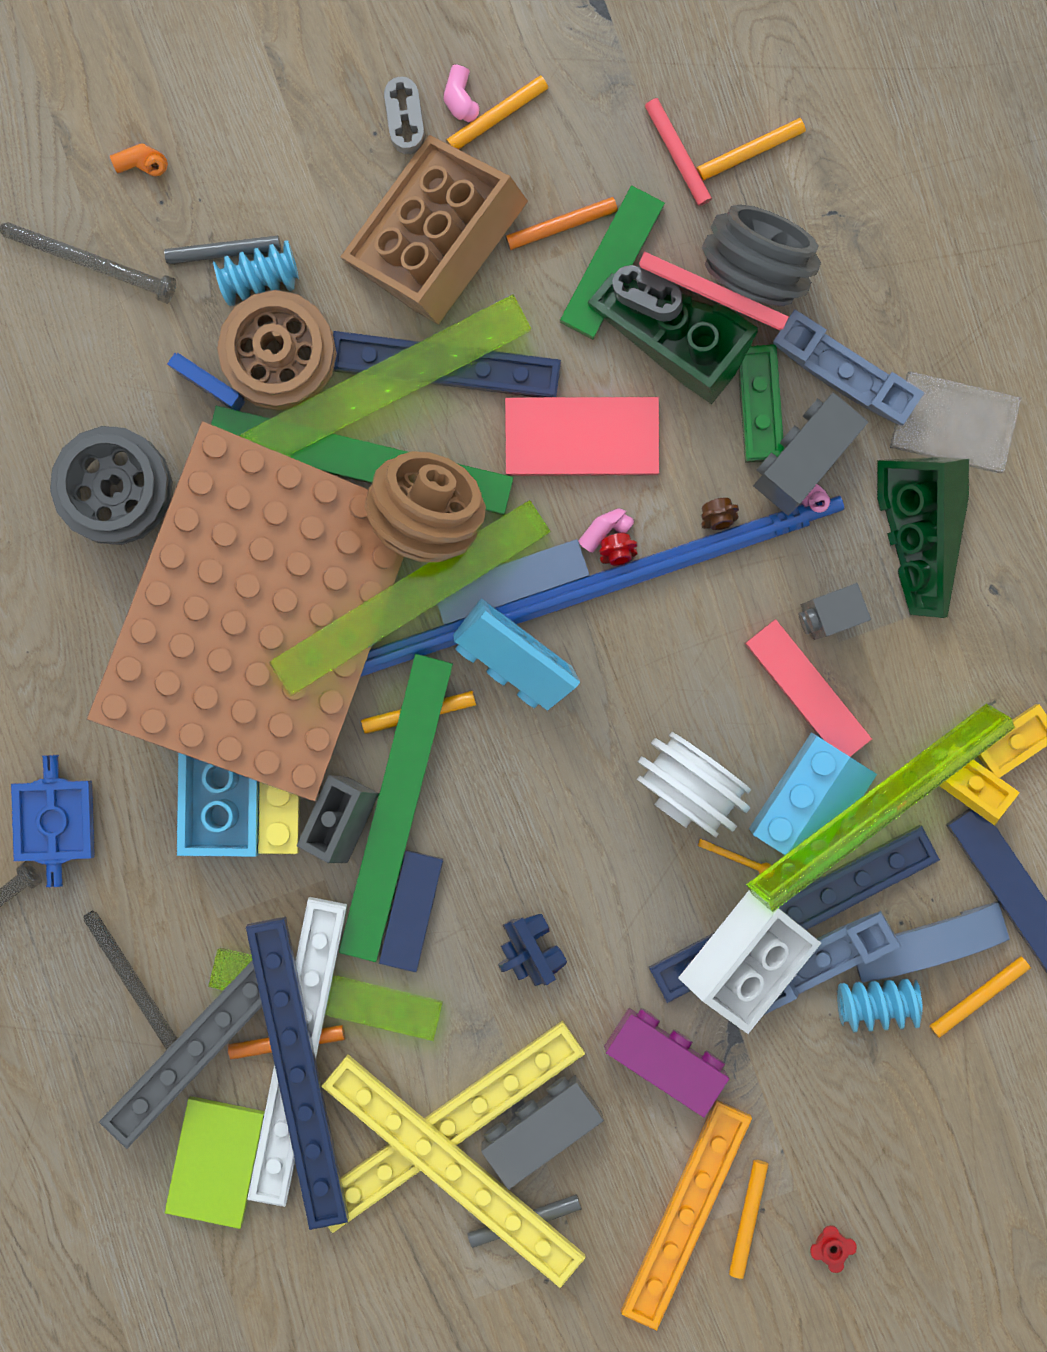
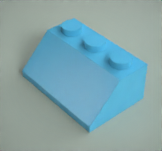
M482 598L453 634L454 641L458 644L455 649L463 657L472 663L479 659L489 667L486 672L494 680L504 686L507 682H510L520 690L517 693L518 697L533 708H536L539 704L548 711L572 692L580 683L577 674L570 664Z
M811 732L749 827V830L755 837L785 856L815 871L877 774Z

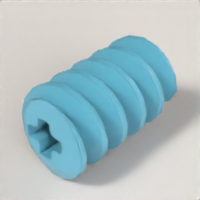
M288 240L284 241L283 253H279L275 246L270 244L268 257H264L261 251L255 248L253 261H249L244 252H239L238 265H234L229 256H224V267L220 269L213 260L221 294L229 306L235 305L236 293L244 301L251 296V289L255 294L265 292L266 286L271 291H280V283L283 282L286 288L292 291L295 289V278L299 280L294 255Z
M901 979L898 988L892 980H886L882 988L877 981H871L868 984L867 991L861 982H855L852 991H850L845 983L838 985L839 1019L842 1026L844 1022H849L853 1033L858 1031L860 1021L865 1022L868 1031H873L875 1020H880L883 1029L888 1030L890 1020L895 1018L899 1029H904L906 1018L908 1017L911 1018L915 1028H920L923 1007L920 987L916 980L912 986L908 979Z

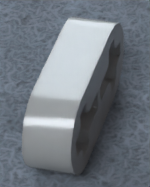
M396 77L390 80L384 89L390 138L397 151L403 154H412L418 151L425 138L419 93L416 84L411 79ZM405 89L406 95H412L406 98L407 110L400 111L399 102L394 98L397 96V90ZM409 120L411 131L418 132L412 135V141L404 142L403 136H397L403 133L402 121Z

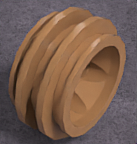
M278 290L253 294L235 306L221 327L217 346L221 370L234 390L255 406L276 411L302 407L320 395L333 376L337 355L333 332L319 309L298 294ZM273 321L271 324L263 325L266 322ZM291 321L302 325L301 330L296 334L290 333L287 329ZM249 339L253 340L254 350L250 353H245L247 341ZM273 340H277L280 345H283V348L277 354H273L269 349H266ZM304 347L312 349L310 359L301 360L298 356L299 351ZM257 366H262L266 370L265 377L260 380L254 379L252 376V371ZM285 370L294 372L295 377L287 382L281 381V374Z
M417 451L401 454L396 458L387 460L375 471L364 506L374 533L385 546L401 556L419 562H441L464 554L475 542L477 531L483 525L486 510L478 484L465 468L449 458L431 452Z

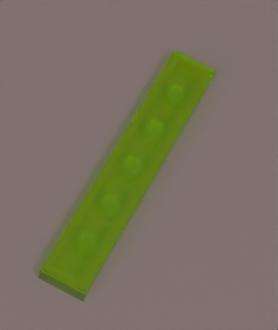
M218 948L208 987L224 990L252 961V955ZM333 975L325 1015L434 1041L443 1001Z

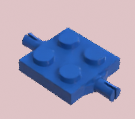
M59 755L42 756L43 779L32 783L11 784L14 861H35L46 864V887L63 886L62 863L72 859L95 857L92 780L70 781L59 778Z

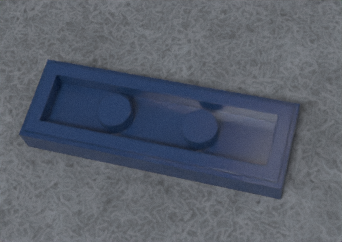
M409 850L405 851L379 964L417 973L443 858Z

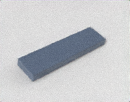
M578 539L434 587L432 590L445 625L466 618L481 598L496 608L590 575Z

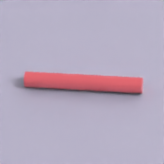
M655 98L645 105L648 114L698 206L705 205L712 200L711 195L659 99Z

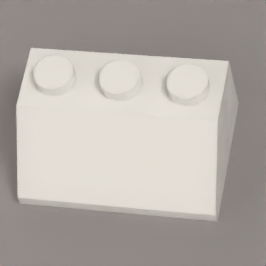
M751 887L679 976V979L705 1004L749 1034L820 946L821 942Z

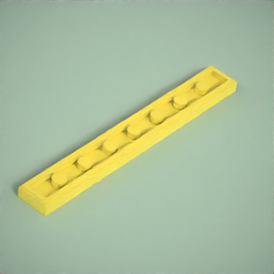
M562 1020L424 1119L455 1145H458L585 1055V1051ZM387 1144L343 1175L341 1182L349 1215L348 1222L421 1170L390 1144ZM346 1223L328 1226V1228L334 1233Z
M347 1054L322 1084V1088L559 1288L563 1286L584 1261L585 1254L350 1055Z

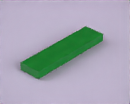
M631 185L568 303L560 323L594 340L604 318L588 306V301L611 273L615 274L620 268L634 264L663 210L665 202Z

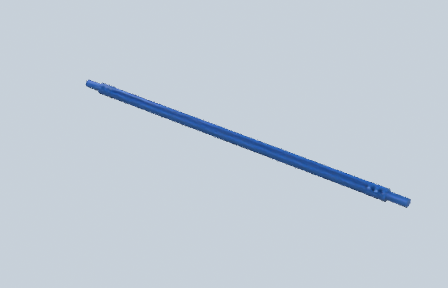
M841 496L830 498L828 509L821 513L814 512L810 506L804 507L801 504L789 516L780 511L504 604L495 609L515 624H519L810 525V521L843 511L845 509ZM822 502L816 503V505L821 506ZM465 618L371 649L360 677L412 660L415 654L427 655L457 645L453 634Z

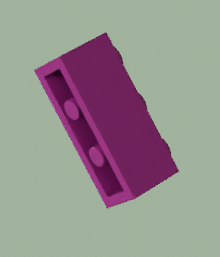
M628 1008L604 1045L605 1053L704 1118L730 1079L726 1071L722 1069L725 1063L708 1051H705L702 1056L690 1048L693 1042L680 1032L673 1029L671 1034L658 1027L660 1020L645 1009L641 1008L637 1013Z

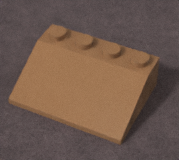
M429 135L340 257L406 306L439 325L525 207L528 200L511 176Z

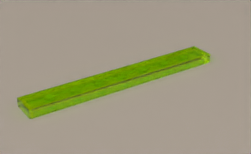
M514 294L247 430L239 436L289 456L530 332L531 327Z
M529 500L477 532L475 542L464 554L441 562L427 563L277 656L269 664L290 696H293L541 540L551 531Z
M987 703L746 884L751 894L770 911L774 912L1015 728L1012 718Z

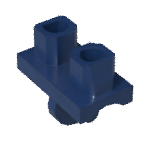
M536 914L527 918L512 919L503 924L502 926L510 941L500 946L506 956V959L498 964L501 972L513 969L518 980H522L529 975L534 986L540 984L548 985L555 981L554 974L567 964V960L557 945L541 952L535 941L550 932L543 915Z

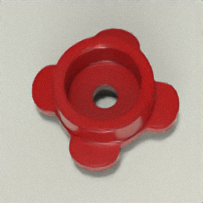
M627 533L610 535L600 543L601 549L599 552L600 555H603L600 557V561L603 564L609 563L612 566L623 565L631 561L638 554L637 550L634 549L637 547V542L631 540L630 535Z
M830 1225L823 1229L816 1243L812 1244L810 1254L813 1259L822 1260L826 1263L832 1273H839L844 1269V1262L848 1256L856 1253L857 1246L853 1239L844 1238L837 1227ZM836 1246L837 1250L836 1252H830V1248Z

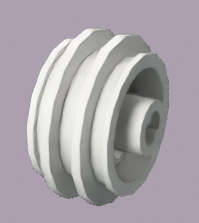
M674 732L669 734L671 740L667 745L654 738L651 744L661 752L654 763L642 756L637 761L648 770L643 777L639 775L637 780L660 797L654 805L685 828L693 821L714 837L718 836L719 833L716 830L721 824L733 832L737 826L726 817L734 806L744 813L749 811L750 807L740 798L744 792L749 794L751 789L708 755Z

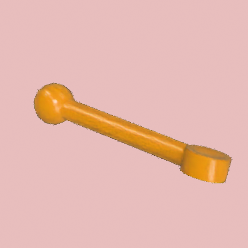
M699 840L697 846L759 871L762 877L767 878L773 874V866L770 863L760 864L706 840Z

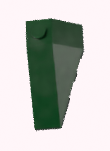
M611 273L588 301V306L680 383L712 405L736 375L758 333V327L727 306L716 303L709 305L692 300V296L682 293L683 307L681 313L671 321L663 322L623 305L617 300L612 282L614 274ZM633 279L629 284L623 282L625 292H628L631 288L640 290L637 286V280ZM667 295L664 299L657 298L658 306L661 308L666 303L672 305L671 295Z
M929 457L877 460V500L880 510L886 512L891 532L887 533L890 546L895 545L901 565L898 569V574L910 615L946 618L949 612L969 500V458Z

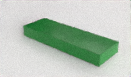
M774 344L750 346L738 369L745 463L764 462L771 452L778 457L784 450V447L780 444L783 439L777 346Z

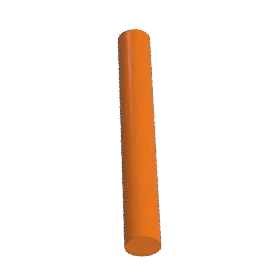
M610 197L506 235L509 249L519 248L618 211L615 199Z
M343 1025L322 1028L319 1045L345 1040ZM269 1037L228 1044L230 1060L272 1053Z

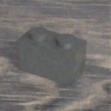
M858 583L800 604L803 612L798 614L806 635L811 633L814 640L830 636L871 620Z
M329 775L297 843V847L327 863H348L379 793L349 777Z

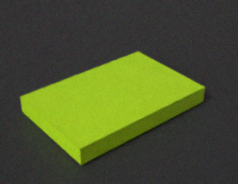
M193 1096L188 1098L165 1214L238 1229L242 1227L265 1111Z

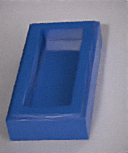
M174 353L167 363L176 373L229 408L240 411L244 405V398L237 391L181 354Z

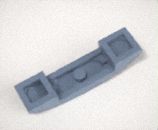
M794 309L784 329L780 330L773 344L793 361L834 390L879 416L903 426L925 392L894 372H891L889 375L826 335L825 332L827 330Z
M999 902L960 912L961 915L895 934L901 944L900 948L868 964L862 962L856 965L861 982L884 979L930 968L978 953L1010 940Z
M882 911L860 918L817 938L821 942L820 946L765 1014L796 1000L800 993L862 962L868 964L900 948L901 944Z

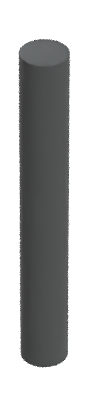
M279 235L168 248L164 250L166 263L175 264L224 258V256H239V252L250 255L254 254L255 248H258L261 253L269 252L270 244H273L278 251H281Z
M576 1194L536 1208L533 1211L548 1222L582 1210ZM487 1226L467 1233L472 1248L500 1239Z

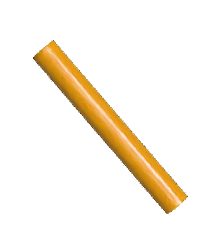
M541 75L447 138V143L458 150L546 91L548 85Z
M798 118L696 167V170L702 181H705L806 132L805 125L802 119Z
M473 691L444 698L440 715L476 706ZM401 709L361 719L364 733L368 734L397 726Z
M1020 956L929 1025V1027L938 1038L942 1037L1030 970V965Z
M753 1160L729 1275L738 1279H743L769 1165L761 1160Z

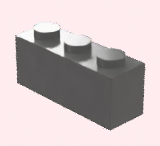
M834 392L824 403L817 398L803 415L808 421L800 430L794 425L780 442L785 447L780 455L777 457L771 452L757 469L762 476L753 487L788 516L800 505L868 424L864 417Z
M576 1075L569 1080L565 1076L559 1078L546 1089L548 1095L537 1103L534 1099L527 1101L515 1111L516 1118L506 1125L503 1122L495 1124L483 1135L485 1140L482 1142L481 1152L508 1190L604 1121L602 1111Z

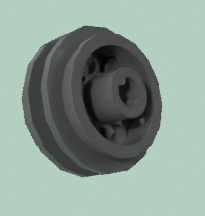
M733 205L728 213L716 215L711 225L714 234L707 235L702 245V250L707 258L705 266L718 282L740 295L768 305L792 304L794 298L807 295L812 283L809 277L817 275L821 265V261L816 254L819 245L814 237L790 220L755 206Z
M100 426L79 433L62 448L52 467L50 492L58 515L72 531L100 544L124 545L143 539L161 524L171 502L173 481L166 459L150 441L126 428ZM119 452H125L128 456V461L125 465L118 466L115 463V456ZM97 459L100 465L98 471L89 473L87 468ZM139 473L144 475V486L139 487L138 482L135 480L136 475ZM120 480H122V492H115L112 498L109 493L111 485H118ZM83 487H89L91 490V497L86 501L81 499L80 489ZM136 501H138V504L135 506V508L130 513H128L127 508H130L132 505L136 503ZM102 508H109L112 512L111 518L107 521L99 519V511Z

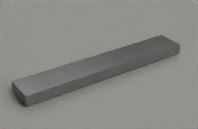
M253 960L99 1121L126 1149L131 1146L262 1007Z

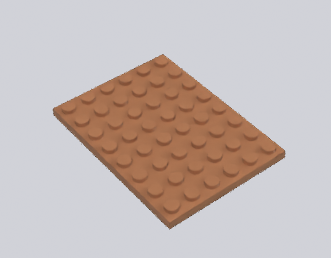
M202 421L86 720L310 801H315L404 556L385 546L374 533L364 507L368 489Z

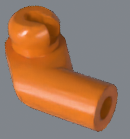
M143 143L110 155L117 174L137 167L147 174L156 177L165 173L168 166L167 159L161 152Z

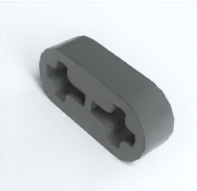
M633 265L624 266L614 274L612 280L614 294L623 305L663 322L671 321L681 313L683 307L681 291L673 282ZM633 279L637 280V286L640 290L631 288L628 292L624 291L623 282L629 284ZM667 295H671L672 305L666 303L663 308L658 306L657 298L664 299Z

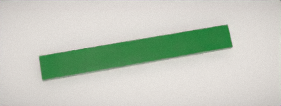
M215 406L211 422L213 426L329 474L371 484L375 471L383 463L396 458L398 455L408 453V451L246 412L235 411L221 406ZM458 464L465 468L476 480L486 506L485 511L505 516L514 477Z
M415 654L339 949L341 954L372 962L377 961L453 667L451 662Z

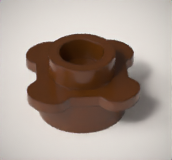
M717 498L707 502L702 506L703 514L701 517L704 520L701 523L702 528L723 530L730 527L739 518L738 513H736L739 511L738 505L732 504L730 498Z

